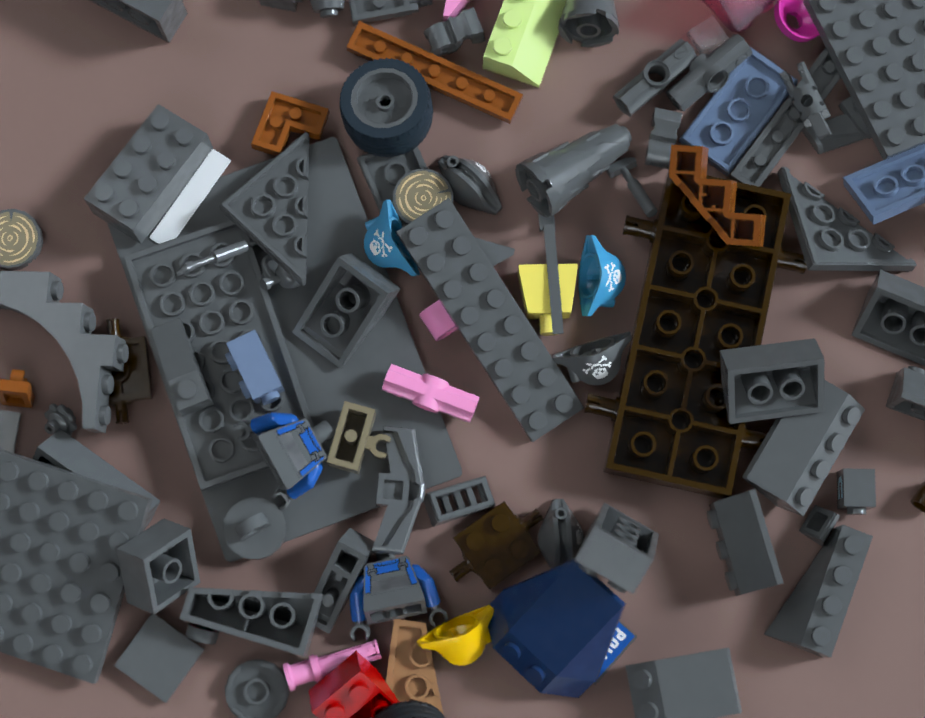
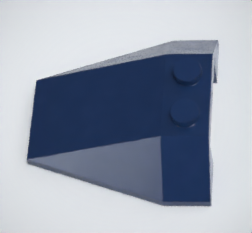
M575 559L503 589L489 604L494 607V614L488 624L493 649L540 693L579 698L599 676L626 603L597 576H592L580 569V563L575 561Z

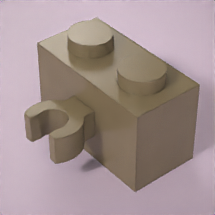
M344 401L327 459L328 466L359 475L366 450L371 451L372 455L378 459H386L387 454L379 452L376 449V445L380 441L390 443L391 438L386 434L370 436L376 417L375 409Z

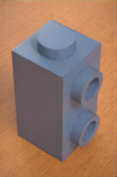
M254 329L227 342L226 344L230 352L226 353L225 356L232 371L239 369L243 380L238 382L245 398L252 397L256 404L262 402L263 405H268L280 398L279 394L285 390L256 330Z

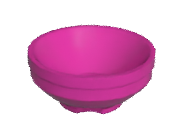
M778 0L774 8V16L777 26L785 36L797 42H807L819 36L803 3L804 0ZM788 14L793 15L798 20L799 26L797 29L792 28L787 23L786 16Z

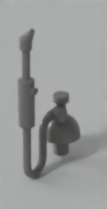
M241 240L212 251L211 256L195 262L185 263L176 274L179 276L194 271L195 268L210 262H222L247 252L249 247L257 244L253 240L248 242ZM269 255L263 257L261 261L263 273L260 279V286L264 291L277 283L286 289H295L300 286L280 265L276 267L274 276V272L267 265L268 261L272 260Z

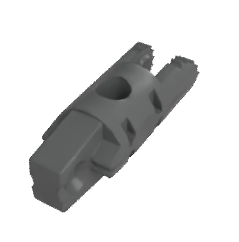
M802 61L797 64V70L800 76L803 77L805 85L796 89L790 74L786 70L779 73L798 110L805 128L808 129L813 126L818 138L823 139L832 134L825 120L831 117L818 92L805 62ZM808 98H813L812 104L805 107V101Z

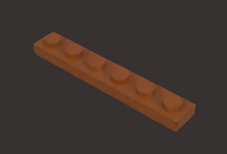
M361 21L358 22L346 46L348 52L368 61L381 58L404 61L421 73L430 89L508 124L511 123L523 98L522 93Z

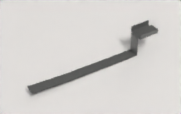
M538 213L539 232L544 231L552 331L553 334H564L555 239V217L553 215L546 218Z

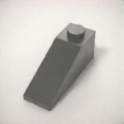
M181 318L152 328L151 332L178 411L183 416H187L214 405Z
M351 528L337 542L314 593L323 594L316 627L328 634L331 632L347 603L357 578L362 575L364 565L368 563L372 555L371 551L375 542Z

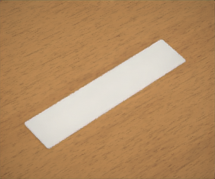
M212 149L155 228L150 239L161 244L177 238L231 160Z

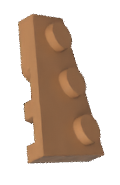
M395 619L386 683L399 702L409 700L427 702L435 706L443 714L432 652L430 649L421 648L416 642L428 633L426 623Z

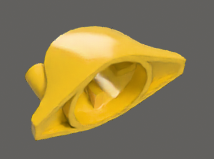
M487 605L452 618L437 626L416 642L423 649L437 651L453 665L464 666L471 664L481 656L486 644L491 642L488 624L494 614V607Z

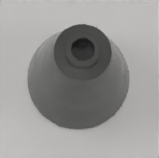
M566 0L559 20L558 30L560 36L571 44L572 40L580 41L581 47H600L611 43L613 36L619 33V22L614 0Z

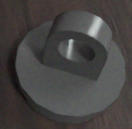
M250 496L239 500L229 509L224 518L223 534L226 544L235 554L245 559L261 560L272 556L281 548L286 537L287 523L284 513L274 502L264 497Z

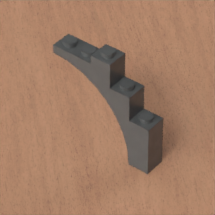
M0 271V309L12 310L29 316L40 323L58 341L68 356L78 379L82 400V428L93 433H106L107 425L111 421L109 396L114 389V378L111 374L112 371L124 372V363L129 358V348L126 340L117 335L92 334L96 327L94 310L83 303H59L64 294V287L61 282L62 279L53 273Z

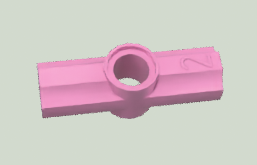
M391 364L382 386L383 391L410 400L413 405L432 413L441 412L468 423L471 422L480 398L475 394L449 386L447 381L429 374L420 375Z

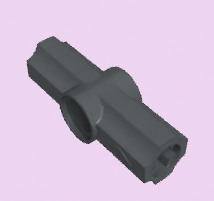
M737 33L732 35L710 55L707 53L700 54L692 61L689 72L665 92L668 99L680 112H684L708 91L712 93L719 91L727 83L729 73L753 54L750 46Z
M680 39L656 60L647 63L641 73L613 96L617 107L624 114L631 117L654 96L663 93L667 85L690 67L692 61L697 57L694 48L687 41ZM652 73L659 74L663 81L653 82L648 75Z

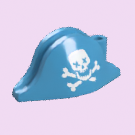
M385 200L382 203L380 215L365 222L367 229L364 238L365 253L368 259L379 267H396L404 270L411 276H418L420 273L417 265L396 234L398 230L403 228V225L391 200Z
M586 235L579 266L578 289L582 316H592L598 307H614L615 298L622 292L625 286L626 272L622 262L616 256L607 252L595 235Z

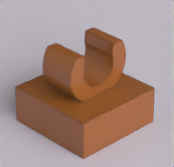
M12 369L10 380L0 379L1 405L33 407L35 396L28 378H24L25 370Z

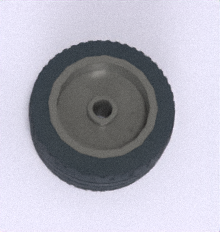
M392 58L368 61V63L359 66L347 77L340 93V113L346 132L356 146L374 156L394 157L403 155L406 152L408 153L422 143L431 128L433 105L429 87L421 73L404 61Z

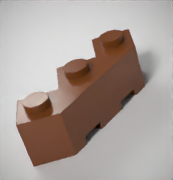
M671 145L669 177L683 191L705 220L711 224L721 239L729 245L763 247L766 215L735 213L737 181L706 179L709 148L703 146Z

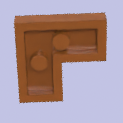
M271 91L251 142L252 149L277 156L284 150L291 131L301 135L307 132L309 137L320 140L329 117V109Z

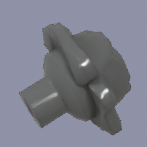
M52 403L49 406V410L44 413L45 418L48 420L44 428L50 435L61 429L72 436L73 431L77 429L75 424L76 417L73 411L62 404L57 406Z

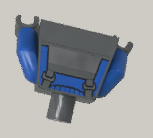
M271 412L252 420L244 419L235 423L234 427L243 425L247 429L246 435L238 437V439L245 440L252 436L277 481L279 488L274 492L271 499L281 495L286 500L280 505L279 509H286L292 499L298 498L314 487L323 470L322 462L327 458L321 444L332 439L335 435L326 420L311 428L306 418L298 419L292 413Z
M376 554L377 562L364 565V574L357 578L350 593L351 620L355 622V626L350 632L353 641H356L355 631L357 628L365 630L367 641L371 635L368 625L428 613L429 622L435 626L433 615L436 612H442L444 621H448L447 612L439 607L441 600L434 579L420 565L411 564L408 556L396 558L395 555Z

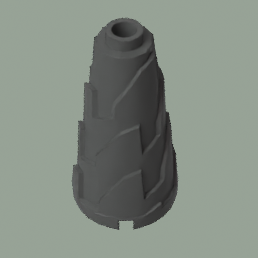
M614 124L599 131L589 132L570 143L565 142L547 152L538 153L516 165L515 171L522 192L526 189L529 190L531 196L526 199L539 214L546 218L552 217L565 207L570 200L588 188L591 181L611 167L610 164L628 151L632 136L625 126Z

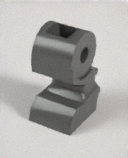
M474 7L462 10L458 16L454 18L449 17L447 21L433 24L424 31L425 38L428 39L432 48L431 53L437 56L456 52L466 39H470L472 44L485 42L484 31Z
M655 107L651 126L654 129L650 132L644 165L669 170L671 145L676 144V134L681 124L682 113Z

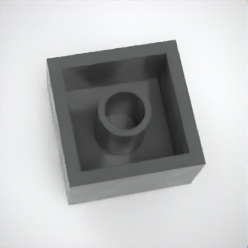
M163 518L116 549L127 603L151 614H156L188 592L189 587L193 588L200 583L192 533L188 527Z

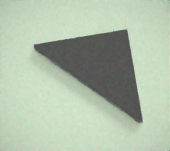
M304 132L219 205L220 210L302 287L306 285L309 180V134L307 132Z
M781 167L777 172L783 192L791 194L788 209L808 271H880V269L883 271H912L917 266L913 259H906L893 250L895 246L875 232L873 235L858 224L860 221L842 207L837 209L823 199L825 195L805 181L803 184L793 177L787 167Z

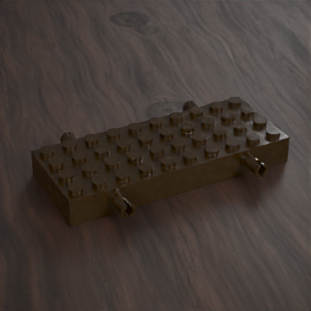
M669 170L664 181L657 219L649 221L630 217L629 215L626 216L622 234L649 239L651 247L619 397L610 399L588 393L584 413L588 412L610 417L611 421H613L603 468L604 473L720 499L731 496L741 448L758 450L767 433L746 429V422L729 424L721 381L720 350L761 345L777 268L800 272L801 274H804L807 265L803 254L782 250L781 246L791 198L790 193L737 182L735 213L766 215L763 247L726 244L711 224L693 206L683 191L671 180ZM706 175V179L726 180Z

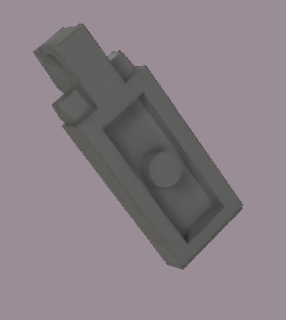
M349 0L353 25H357L359 21L369 23L412 15V13L419 12L418 7L433 4V0Z

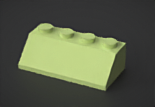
M504 0L483 55V69L539 88L559 34V20L566 0Z

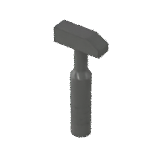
M628 157L610 164L611 167L606 170L609 177L612 179L622 174L627 181V187L648 218L655 216L658 212L657 208L639 181L633 178L629 172L630 169L637 167L636 159Z

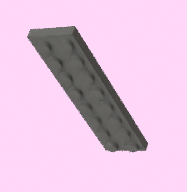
M449 198L396 232L531 442L536 441L584 409L579 398Z

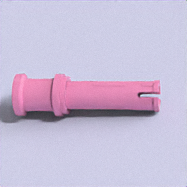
M376 639L321 657L314 656L313 654L308 657V660L292 665L284 663L283 669L290 691L296 690V686L312 681L318 683L355 651L360 653L368 662L382 659Z

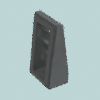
M486 476L429 492L424 497V504L433 527L495 506ZM476 486L482 503L477 504L472 490ZM465 491L469 507H465L460 492ZM450 495L453 496L457 508L456 511H453L448 498ZM438 499H440L441 504H442V507H443V510H444V513H445V514H443V515L441 514V511H440V508H439V505H438V502H437Z

